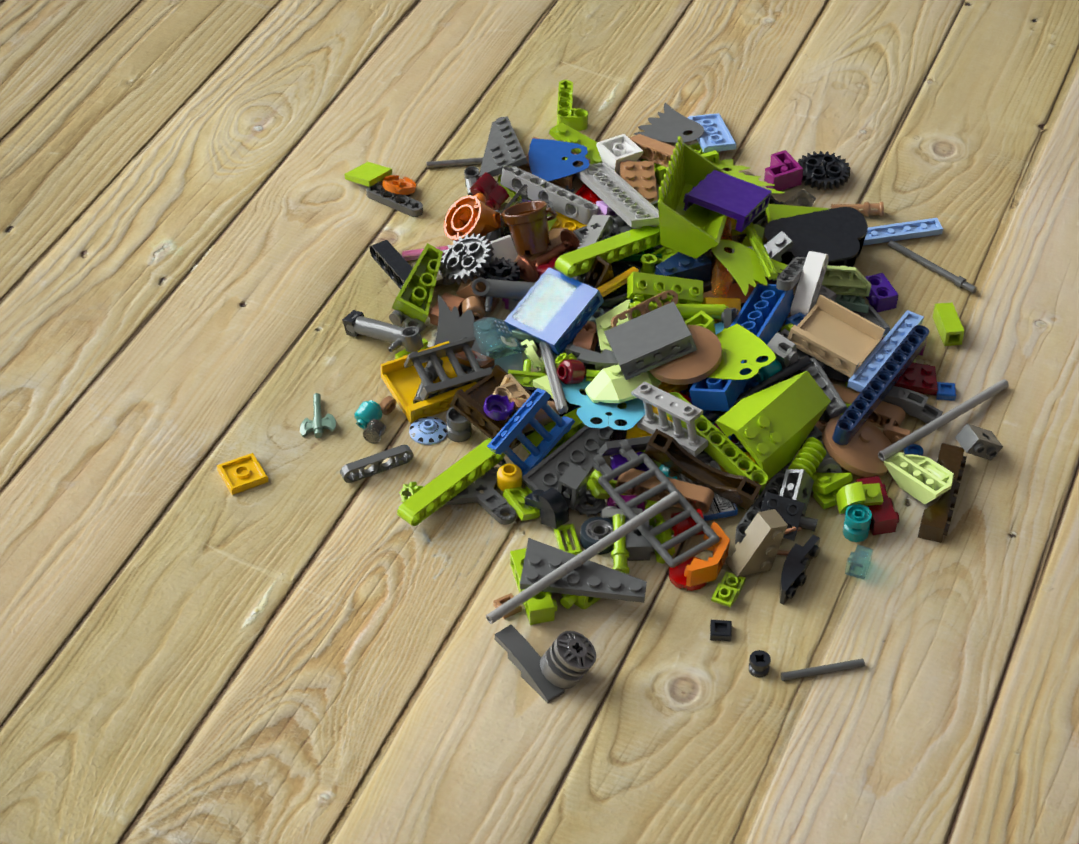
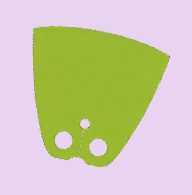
M735 324L716 334L722 347V360L716 371L707 378L749 379L756 375L761 367L772 363L776 356L759 337L741 325ZM760 356L768 357V360L763 363L756 361ZM750 368L752 370L751 373L747 375H741L739 373L742 369Z

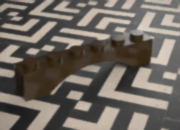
M658 429L655 430L647 443L644 453L651 459L699 485L711 489L714 493L747 511L753 505L762 485L745 476L726 473L705 464L686 451L673 437Z
M945 443L941 444L937 463L954 473L952 488L946 491L935 504L924 510L918 538L942 543L943 535H948L950 524H947V521L951 522L954 511L950 510V507L955 508L957 497L954 494L958 495L960 483L957 480H962L964 470L960 468H965L967 456H963L964 449L962 447Z

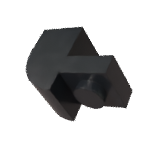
M550 488L545 492L537 489L524 497L526 505L540 509L541 524L557 529L569 521L566 500L556 489Z

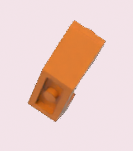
M715 522L712 523L711 528L719 536L720 541L706 549L713 551V557H709L708 561L694 558L691 565L686 566L684 576L687 577L686 586L691 587L716 580L725 563V559L728 557L730 539ZM704 533L703 540L705 541L709 537Z

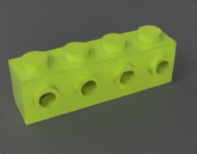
M634 271L627 278V299H633V301L643 302L664 291L673 290L678 294L677 304H701L703 302V281ZM667 294V298L664 299V300H661L660 302H661V303H665V302H670V303H671V299H673V296H672V295L669 296V295Z

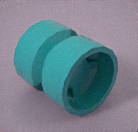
M853 504L846 509L843 535L849 541L862 542L868 538L872 518L871 510L861 504Z

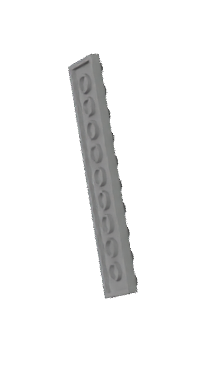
M606 163L589 164L587 169L575 173L631 228L640 229L642 226H659V211Z

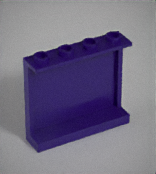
M714 170L707 174L705 179L701 180L689 193L685 194L683 210L686 211L693 204H697L736 219L735 230L742 232L768 207L772 191Z

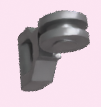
M394 310L389 315L390 321L397 326L403 322V327L416 326L420 332L426 327L422 321L412 319L399 310Z

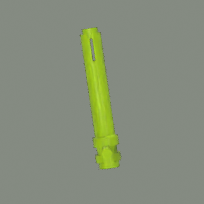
M634 301L633 303H629L628 309L640 304L641 302ZM652 301L648 305L650 311H653L658 307L657 304L653 303ZM676 304L683 319H689L701 310L713 319H721L724 309L729 308L725 304ZM635 309L632 312L633 319L641 316L639 310Z

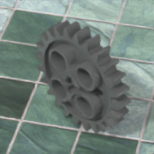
M473 233L471 237L466 234L464 239L460 236L458 242L453 240V245H447L449 249L443 250L445 255H442L439 270L448 282L460 284L463 280L466 284L468 279L473 281L474 276L479 278V273H485L484 268L490 267L488 262L493 261L491 257L494 256L492 252L494 248L490 241L480 234L476 236Z

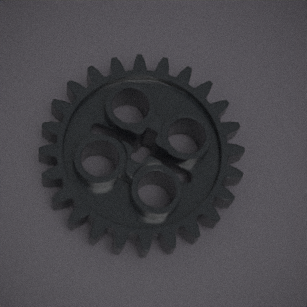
M813 151V155L807 153V156L802 155V159H798V163L803 168L802 182H805V186L810 184L811 188L816 186L817 190L823 188L825 191L827 188L833 190V187L839 188L840 185L844 186L845 182H848V179H850L851 167H849V163H846V159H841V156L835 157V153L829 155L828 151L825 154L820 151L817 154Z

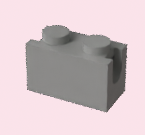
M777 332L767 346L774 352L776 359L781 363L782 369L798 361L796 344Z

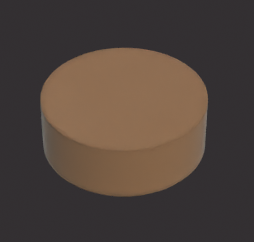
M392 396L385 397L379 404L382 408V413L384 415L390 414L395 409L397 401Z

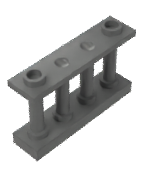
M464 337L456 342L421 352L414 351L407 356L404 363L405 368L414 366L424 384L420 394L422 401L473 382L478 383L492 373L491 367L486 369L480 368L471 350L476 340L475 337ZM464 351L474 372L464 373L455 356L456 353ZM447 356L458 377L448 378L438 359ZM431 361L441 382L431 383L421 363Z

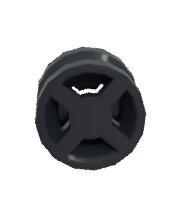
M762 650L752 652L749 659V673L755 677H765L770 670V655Z

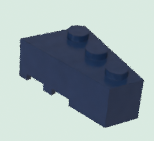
M678 252L658 264L655 274L704 282L710 280L712 262L704 253L696 259Z

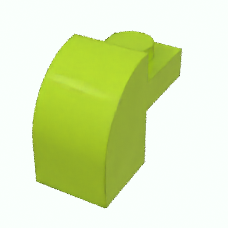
M856 482L839 489L836 494L839 514H845L846 509L853 504L864 506L881 505L883 497L879 483L862 485V482Z

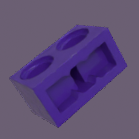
M879 273L866 276L865 278L871 284L869 296L865 297L874 310L879 313L896 309L898 293L885 275Z

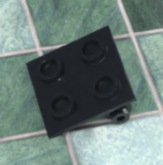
M766 491L761 502L760 512L775 509L788 525L787 529L796 527L795 531L785 534L783 538L795 541L805 503Z

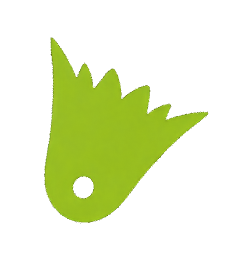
M720 240L719 245L711 248L716 258L734 277L745 296L748 293L749 284L754 288L756 287L754 280L763 285H768L765 278L767 275L754 250L731 240ZM724 248H732L734 253H727L724 251ZM771 259L778 273H781L788 266Z

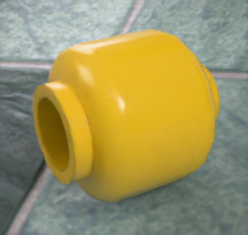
M509 463L502 465L498 469L497 486L500 490L504 492L505 489L522 486V470L520 467Z

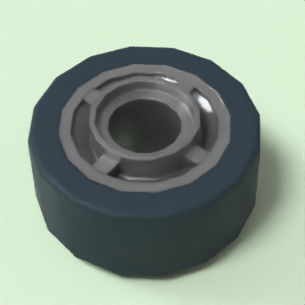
M599 516L584 521L580 531L582 547L586 550L613 532V521ZM614 543L598 554L602 555L613 551Z

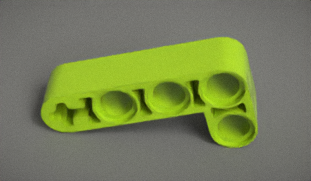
M570 80L560 81L558 86L557 125L562 122L576 131L586 130L588 128V111L572 108L573 82Z

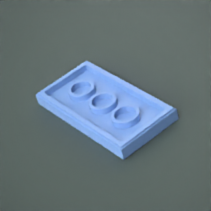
M719 113L688 117L704 128L703 135L697 139L704 153L715 150L726 151L736 149V143Z

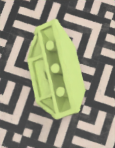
M827 265L821 284L836 294L869 296L871 289L870 282L856 267Z
M618 364L602 369L585 388V392L593 403H621L637 398L631 392L644 381L657 388L662 384V381L655 378L649 371L625 380Z
M898 452L884 460L886 468L899 488L923 504H927L952 488L954 473L929 457L914 454L905 455L903 452Z

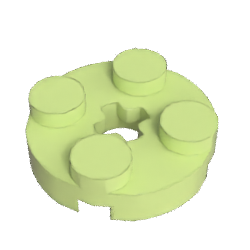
M526 339L521 342V346H526L524 352L527 358L531 360L533 368L538 367L539 371L537 372L544 373V361L542 356L538 357L536 354L538 349L534 341L531 340L529 342Z

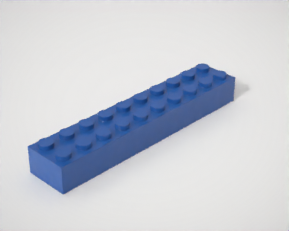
M757 284L731 326L735 324L741 325L767 345L779 331L791 311L794 299L793 289L784 291L777 289L776 284H768L767 286ZM763 356L758 357L756 361H761ZM750 368L742 369L739 373L741 375H747L751 373L752 370ZM705 378L696 382L689 390L693 406L704 411H728L733 407L749 379Z

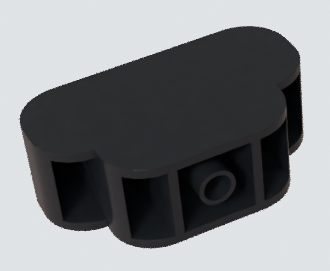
M830 208L828 210L770 221L765 226L762 243L763 245L767 244L783 231L793 241L794 245L781 255V263L789 265L794 258H806L808 252L813 251L828 254L829 266L854 267L863 247L868 224L864 216L854 208Z

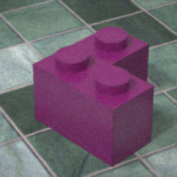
M786 150L771 154L770 167L765 168L764 182L774 184L775 186L766 187L776 191H783L801 185L803 168Z

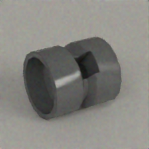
M453 407L450 408L446 413L447 436L454 442H464L471 437V422Z

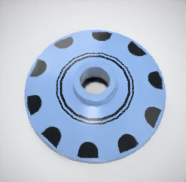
M423 417L411 424L409 433L415 442L423 445H433L445 439L447 436V425L439 418Z

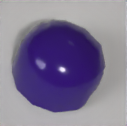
M490 395L484 401V412L494 421H504L511 416L515 403L510 402L507 395Z

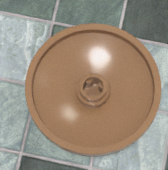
M687 325L697 350L649 370V372L658 380L674 385L692 384L707 378L716 371L722 360V347L718 337L704 327Z
M842 415L829 420L823 429V443L829 455L841 467L865 478L876 476L880 478L889 473L884 461L879 459L878 453L892 445V443L879 428L866 421L847 445H839L833 441L832 436L837 421Z

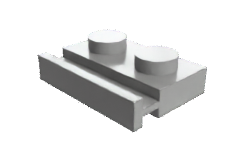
M606 506L605 509L601 510L602 518L613 520L612 517L616 514H623L627 517L621 509H617V506ZM637 506L632 508L636 515L642 513V509H637Z

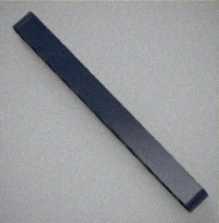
M915 325L840 417L832 436L835 443L847 445L923 350L929 335L927 327Z

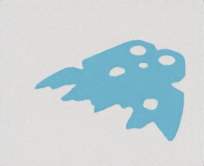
M586 376L580 384H564L561 382L566 400L570 404L581 406V408L577 409L576 413L588 427L605 428L608 426L609 421V427L612 429L629 430L645 415L643 400L639 398L621 402L626 403V409H619L617 406L620 403H593L588 395H582L579 391L580 389H585L591 383V381H586ZM611 412L612 415L608 416L605 413ZM597 417L602 419L603 422L601 424H593L590 422V419ZM622 419L627 424L625 426H618L615 424V421Z

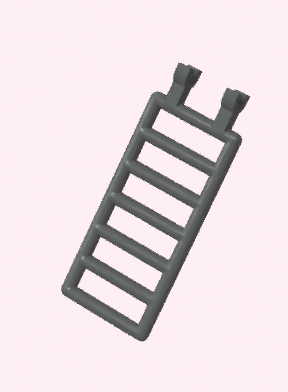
M627 440L620 442L619 445L622 449L619 450V453L626 457L628 462L614 470L607 465L601 454L593 457L596 462L593 464V467L603 475L598 479L599 484L630 520L637 516L632 508L667 489L670 493L676 491L679 494L680 500L668 508L679 503L685 511L651 530L645 524L637 528L669 567L674 568L720 541L719 536L652 459L645 453L638 456ZM643 462L650 469L615 489L608 482ZM654 476L661 482V484L628 502H625L620 496ZM689 517L697 523V525L663 544L655 537ZM701 531L709 537V539L674 559L667 551Z

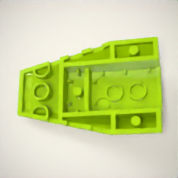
M805 371L743 398L715 422L727 437L733 433L757 462V465L767 474L768 480H770L792 461L831 400L810 373Z

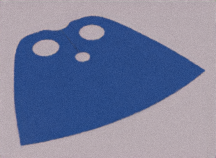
M532 138L529 148L531 173L546 181H552L581 172L589 167V160L585 158V155L588 153L587 147L571 142ZM574 148L581 149V153L572 154L571 150ZM582 161L583 165L581 167H574L573 162Z

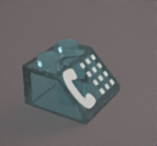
M489 317L473 323L474 336L483 355L497 359L521 353L516 337L512 336L505 320Z

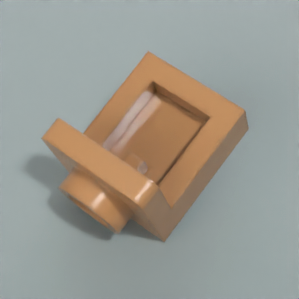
M891 418L889 424H885L883 433L892 444L911 434L910 430L894 426V418Z

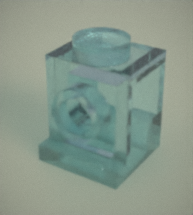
M857 545L855 552L851 551L847 559L845 574L864 580L871 564L873 549Z

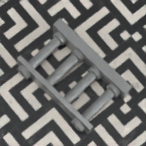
M645 381L631 392L633 396L643 400L645 415L637 423L638 428L652 435L656 429L668 434L695 457L708 447V440L696 434L694 420L703 414V410ZM652 405L657 407L658 415L653 413ZM666 412L672 415L673 422L667 420ZM681 420L687 423V429L682 427Z

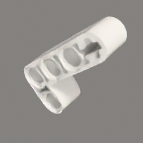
M808 252L792 302L791 316L799 312L807 315L815 306L828 265V254Z

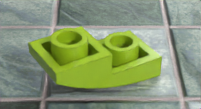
M726 572L721 583H718L711 601L731 608L745 584V578L736 577L735 574Z

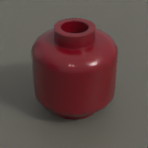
M564 360L557 368V375L564 384H580L586 376V368L580 360Z

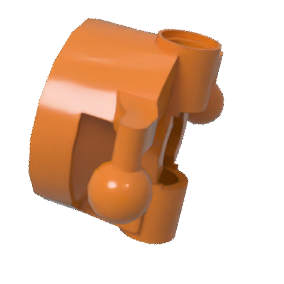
M477 193L474 196L468 195L457 200L449 209L443 227L446 236L452 241L458 242L459 237L461 236L464 239L466 234L469 237L473 233L476 236L478 234L482 237L486 236L487 233L503 227L505 222L500 217L499 212L485 205L486 197L484 194Z

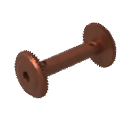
M563 229L560 232L561 243L538 258L530 261L525 256H519L517 266H520V275L525 281L536 283L539 280L536 268L542 264H548L551 259L561 256L566 252L569 253L577 250L580 247L578 237L572 231Z

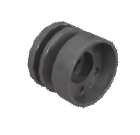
M565 631L557 637L541 657L540 668L545 678L554 686L570 689L576 686L596 661V651L593 644L584 635L575 631Z

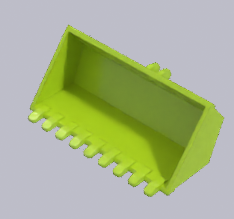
M678 136V142H676L675 149H673L671 161H669L666 174L663 176L664 180L661 181V187L658 189L660 240L662 246L697 259L710 248L719 245L727 216L697 204H693L685 211L683 210L685 205L683 203L684 196L712 171L717 170L725 174L727 173L683 143L681 136Z

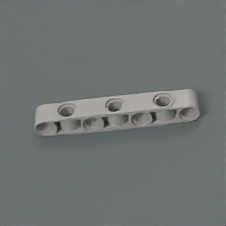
M503 166L501 185L533 201L549 200L553 203L554 211L585 225H588L593 215H597L598 205L515 166Z

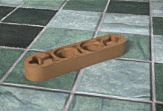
M673 290L664 291L614 316L611 320V327H616L618 318L619 320H624L628 317L629 321L632 320V312L635 309L639 310L641 315L651 312L648 308L651 301L657 304V308L669 304L670 302L663 304L660 302L667 298V294L673 296L671 302H674L676 305L678 294Z

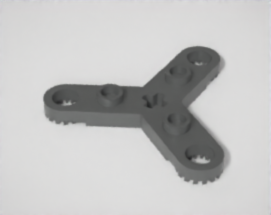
M503 458L498 464L501 466L505 465L506 460ZM499 467L491 468L478 478L475 483L469 485L443 505L477 502L500 524H511L516 519L514 507L512 508L495 490ZM509 513L510 515L508 517H503V515L501 514Z

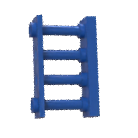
M540 388L533 392L487 445L492 452L499 455L504 453L515 465L520 467L522 477L544 459L563 435L571 430L572 425L575 423L572 418L567 416L561 418L547 403L551 395ZM540 409H543L556 423L550 432L535 419V415ZM528 423L544 438L537 447L522 433L523 428ZM515 438L531 453L524 462L509 448L510 443Z

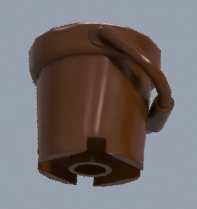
M528 201L516 204L505 209L500 214V217L504 219V222L509 227L517 254L525 255L526 250L530 251L531 254H536L547 250L551 246L548 221L555 219L557 213L553 209L548 208V204L545 201Z

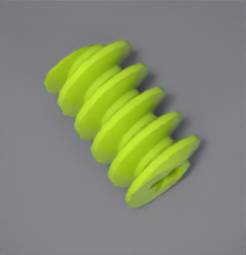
M814 437L808 438L788 469H804L812 478L827 454L822 443Z

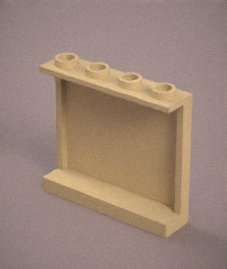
M820 294L816 305L798 326L793 325L790 329L787 339L795 343L796 348L851 378L881 342L885 329Z

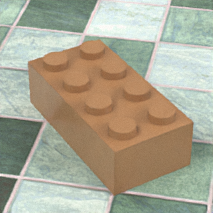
M654 161L620 162L619 176L648 202L651 203L658 200Z

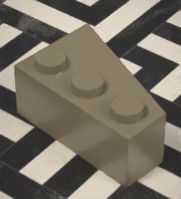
M775 509L758 512L745 530L747 535L741 543L737 542L734 546L736 551L732 557L728 556L725 559L726 564L736 577L771 570L788 526Z

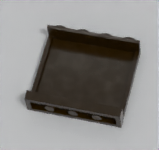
M495 365L490 375L465 392L462 389L458 390L450 404L491 439L508 422V420L494 421L484 412L485 399L493 395L495 388L501 385L504 376L508 374L499 365ZM521 385L525 389V391L531 396L532 393L529 390H527L523 385ZM534 429L530 432L525 433L524 435L527 436L535 432L536 430ZM515 438L510 443L509 448L513 450L521 442Z

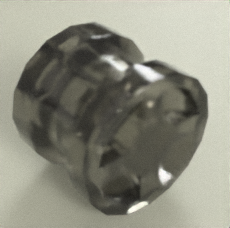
M370 420L363 432L364 439L372 444L379 443L386 431V426L379 420Z

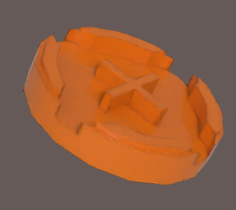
M389 175L383 178L382 187L391 193L409 195L416 191V183L408 177L401 179L397 175Z

